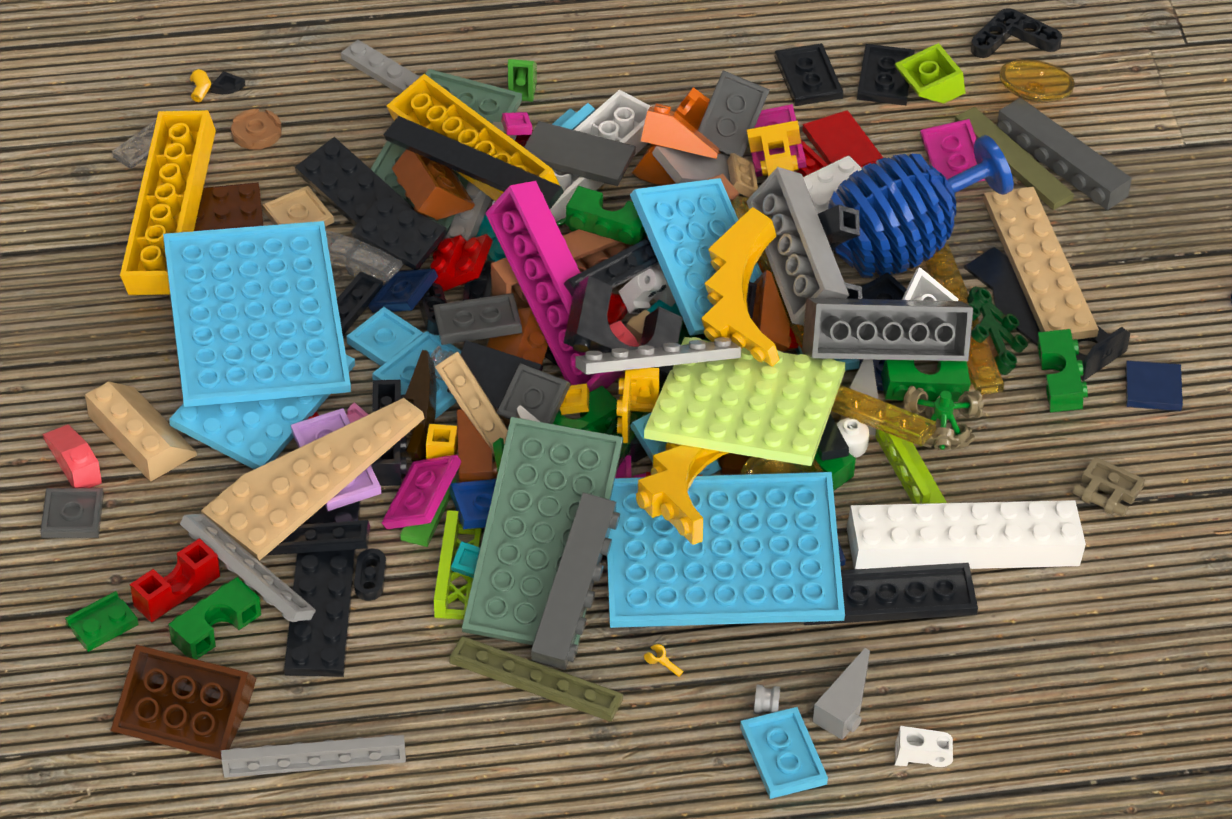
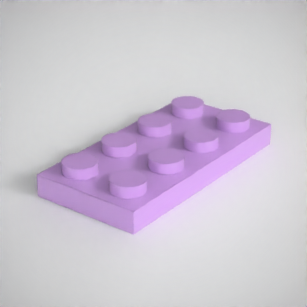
M344 408L292 424L291 432L300 448L350 424ZM371 465L325 504L328 511L382 494L381 486Z

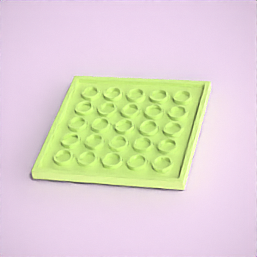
M684 337L681 345H687L689 344V341L702 339L697 337ZM743 347L741 349V358L674 365L667 376L646 424L644 439L812 466L845 373L846 362L834 359L811 358L804 354H789L777 350L780 360L772 367L764 361H757L750 351Z

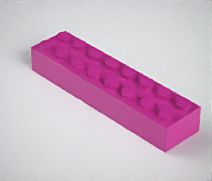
M531 181L510 185L485 214L564 379L571 385L587 383L589 392L600 386L607 389L624 371L585 374L576 368V356L585 355L586 352H578L572 346L563 343L573 299L564 283L580 273L578 265L573 259L537 182Z

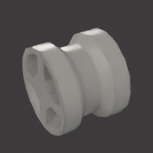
M761 684L756 685L754 714L778 712L780 686L765 688Z

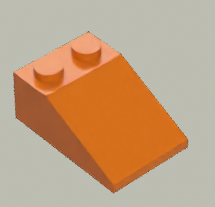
M656 103L654 107L650 106L647 110L641 137L642 142L717 159L720 149L680 115L670 111V106Z

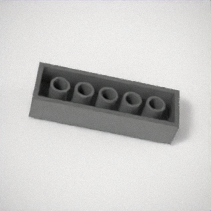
M806 298L802 352L811 358L968 361L973 307L962 301Z

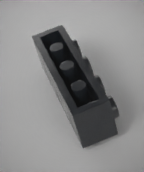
M373 380L372 413L405 397V394H401V380ZM407 436L400 439L372 464V469L380 486L401 485V474H407V458L402 457V453H407Z

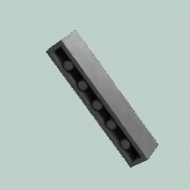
M1021 97L999 110L997 126L1021 148L1037 158L1038 161L1045 164L1057 175L1071 183L1076 189L1090 197L1095 203L1109 210L1129 196L1132 180L1129 175Z
M582 493L531 650L532 661L566 670L569 661L574 662L578 645L574 643L577 634L582 635L584 632L587 618H583L586 608L591 609L595 592L591 590L594 581L599 582L602 576L604 566L600 565L602 556H608L612 539L608 537L611 529L616 530L620 519V513L616 512V501Z

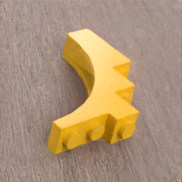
M752 207L708 249L712 260L711 265L717 272L705 282V286L708 292L707 298L714 306L701 320L705 328L704 334L710 341L714 342V339L719 337L730 338L741 349L744 347L750 351L757 361H764L773 367L780 360L776 346L758 329L750 318L747 306V293L755 264L765 248L777 235L772 219Z
M667 442L666 451L653 455L651 476L638 480L637 504L652 518L663 515L664 519L669 521L679 534L684 536L692 545L702 542L703 517L693 506L688 490L696 476L707 465L729 452Z

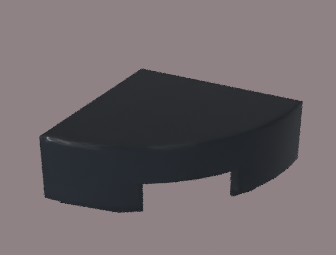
M223 71L210 86L211 93L220 95L235 93L245 86V79Z

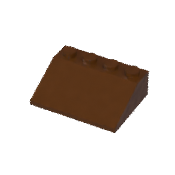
M136 645L110 731L222 760L221 750L230 749L248 709L257 678L245 671Z

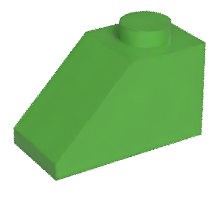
M508 59V90L522 93V101L533 102L537 84V63L527 60Z

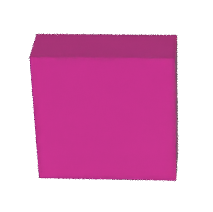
M527 112L502 113L501 121L506 135H532L533 127Z

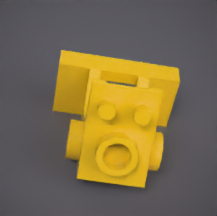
M798 120L747 129L751 153L764 151L765 160L760 161L763 176L769 177L777 167L793 172L799 170L796 155H791L789 147L801 144ZM784 147L785 153L769 154V149Z

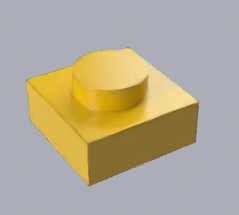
M587 383L571 385L560 407L562 415L589 412V388Z

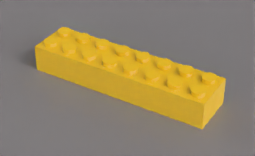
M425 74L386 105L393 121L398 116L559 185L551 167ZM458 172L494 201L504 193Z
M208 110L158 111L120 273L128 295L170 294L163 234L194 231L216 133Z

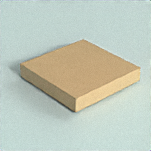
M309 186L263 204L264 213L274 225L324 221L326 227L334 223L333 215Z

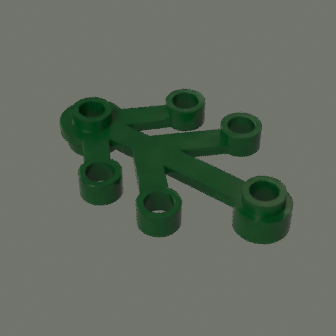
M975 286L969 291L967 302L968 305L973 307L972 322L981 313L983 319L971 330V336L975 341L982 343L990 333L998 353L992 359V364L1000 374L1008 375L1016 367L1017 358L1011 351L1006 349L1003 339L1018 353H1021L1028 346L1027 340L1022 335L1016 334L1013 336L1010 333L1019 326L1018 319L1010 313L1005 316L992 303V296L989 291Z

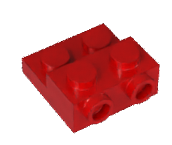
M461 234L451 239H444L438 245V250L433 253L434 261L430 265V269H435L438 275L434 283L439 284L443 291L479 278L493 240L488 234L477 238L473 237L468 241Z

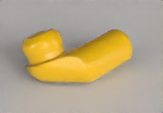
M197 69L190 75V81H193L194 85H196L191 98L195 102L200 103L212 84L207 73Z

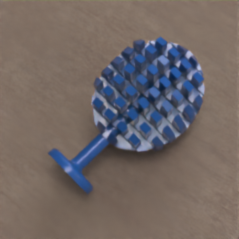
M987 135L978 137L974 142V155L977 165L949 179L933 166L928 165L921 154H910L909 156L899 154L893 155L891 158L885 157L877 160L876 164L869 163L863 166L859 172L858 170L849 176L847 181L844 180L838 186L836 192L834 191L830 198L828 209L842 205L859 210L860 236L839 244L834 249L835 253L852 268L854 265L862 278H872L874 276L872 273H875V270L879 276L887 272L892 275L890 272L900 274L907 271V268L911 267L912 269L920 265L923 260H929L934 256L933 254L941 250L946 240L952 234L955 223L954 218L956 216V192L982 179H985L988 185L998 194L1005 195L1013 190V176L1001 149L991 137Z

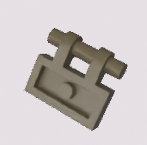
M1094 457L1082 474L1081 482L1088 484V486L1084 487L1076 484L1073 494L1081 497V501L1087 504L1092 502L1103 507L1104 511L1111 515L1116 513L1124 517L1128 511V506L1121 504L1120 501L1123 500L1132 505L1144 487L1145 479ZM1101 490L1107 494H1110L1111 496L1110 498H1108L1104 495L1097 493V491Z

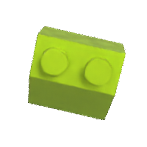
M939 43L895 63L897 70L919 97L944 104L966 94L962 70Z

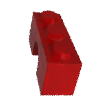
M200 538L176 553L177 564L167 576L162 577L152 569L130 584L133 606L151 623L220 577L218 555Z

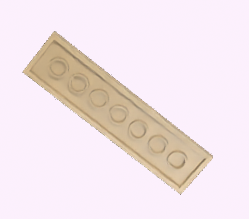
M1034 187L1013 189L1005 195L996 192L984 193L983 202L1040 331L1071 329L1072 339L1097 337L1098 326Z

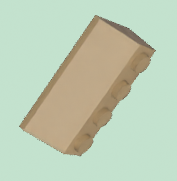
M107 382L85 394L90 419L150 482L197 456V452L170 426L164 417L135 387Z

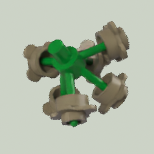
M910 386L904 396L905 413L912 412L914 415H918L925 411L926 416L931 418L928 422L918 421L917 424L913 423L911 425L912 430L908 432L909 436L917 445L931 448L934 444V448L938 450L961 449L968 446L975 439L974 434H971L972 429L967 427L966 424H957L955 418L958 416L957 409L967 419L972 416L976 418L982 416L983 400L980 391L977 390L973 393L965 391L960 396L958 403L953 402L949 391H942L937 400L933 402L928 401V395L922 388L916 390L914 386ZM948 421L951 423V428H946Z

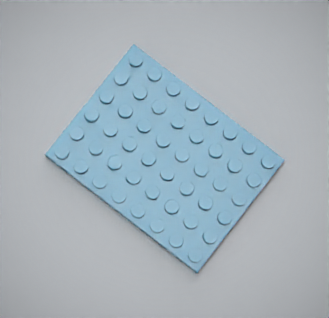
M324 221L163 234L184 407L351 392Z
M832 472L696 476L688 490V495L693 506L703 517V541L694 545L684 536L680 535L677 529L664 519L663 515L652 518L644 509L639 507L636 501V493L638 492V480L642 478H615L611 500L616 501V512L620 513V519L616 530L611 529L608 537L612 539L607 556L610 628L844 621L845 610Z

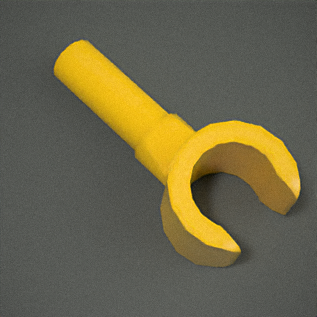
M655 644L651 646V649L657 653V658L650 652L644 654V659L647 663L656 664L659 662L678 677L683 674V671L666 657V651L662 645Z

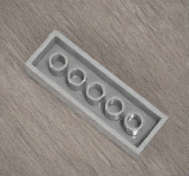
M777 167L746 202L749 210L754 207L772 219L777 236L765 248V252L792 323L804 326L806 298L846 299L849 293L802 174Z

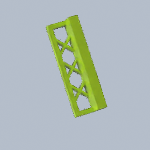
M886 413L878 415L875 437L912 503H947L902 423L892 425Z
M447 510L434 594L435 618L464 620L473 578L451 571V566L458 551L456 548H459L461 543L458 535H475L474 539L468 542V544L480 547L482 528L463 529L462 525L459 524V511ZM462 576L468 583L457 589L451 582ZM457 598L465 605L464 610L448 609V604Z

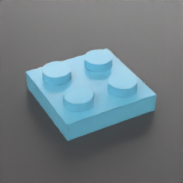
M383 307L346 337L348 345L382 366L421 336L423 332Z

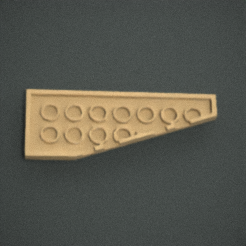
M402 398L242 475L204 507L201 512L260 561L424 420L423 411L405 398Z

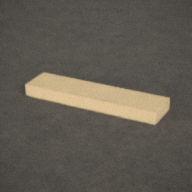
M457 351L436 365L435 368L461 409L491 448L492 457L494 458L493 443L501 437L505 444L508 428L497 414L496 409L465 360Z

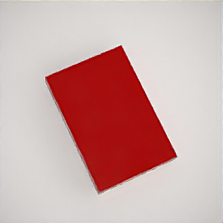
M848 110L803 124L802 131L828 165L850 156L862 168L869 163L876 164L877 160L884 158Z

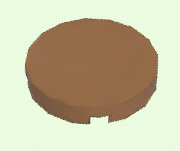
M259 109L243 111L233 119L231 136L234 142L243 148L264 149L270 147L281 137L282 126L279 117L268 110H265L266 112H259Z

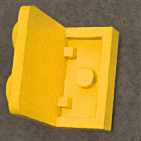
M659 368L625 370V378H619V394L623 396H620V399L617 400V416H622L618 417L617 434H622L623 443H628L631 411H653L659 397Z

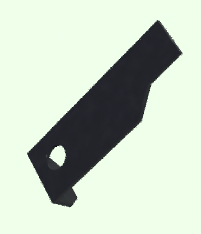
M993 247L966 264L964 269L992 290L995 306L1005 316L1010 313L1018 319L1019 326L1015 330L1038 346V332L1041 331L1009 258ZM1098 326L1097 337L1078 339V343L1081 341L1096 343L1088 355L1080 352L1079 355H1076L1077 360H1082L1083 364L1081 380L1085 381L1127 352L1130 332L1120 327L1109 335Z

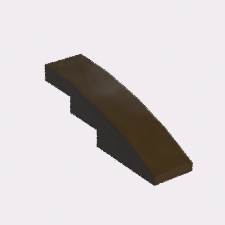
M422 350L404 397L423 411L425 418L410 431L412 437L406 451L412 462L426 459L429 424H434L436 415L437 386L435 366L427 350Z

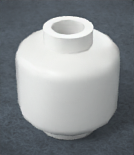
M845 418L837 422L836 425L849 447V453L855 458L862 456L866 452L869 442V428L867 425L856 418Z

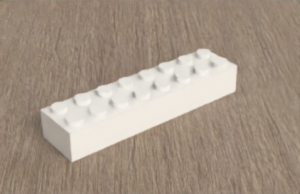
M618 90L574 130L636 146V155L648 144L642 142L641 137L647 110L650 108V105ZM553 170L559 185L562 186L564 191L550 209L555 221L557 222L566 217V205L578 186L596 191L604 183Z
M1075 500L851 505L847 523V533L854 569L969 563L970 569L1080 566L1086 545Z

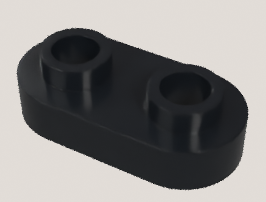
M366 549L357 557L354 579L355 594L365 601L379 598L384 590L386 557L378 549Z

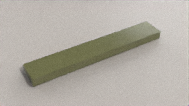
M976 107L955 116V122L970 119L976 138L982 135L991 137L1004 154L1011 173L1026 187H1034L1038 197L1052 210L1073 200L1074 193Z
M465 636L460 638L449 657L450 664L612 722L623 701L622 693Z

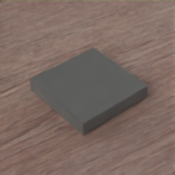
M520 363L497 414L509 420L511 417L517 418L516 408L521 405L540 422L553 424L571 384L566 380Z
M46 488L40 530L41 538H99L104 499L103 488Z

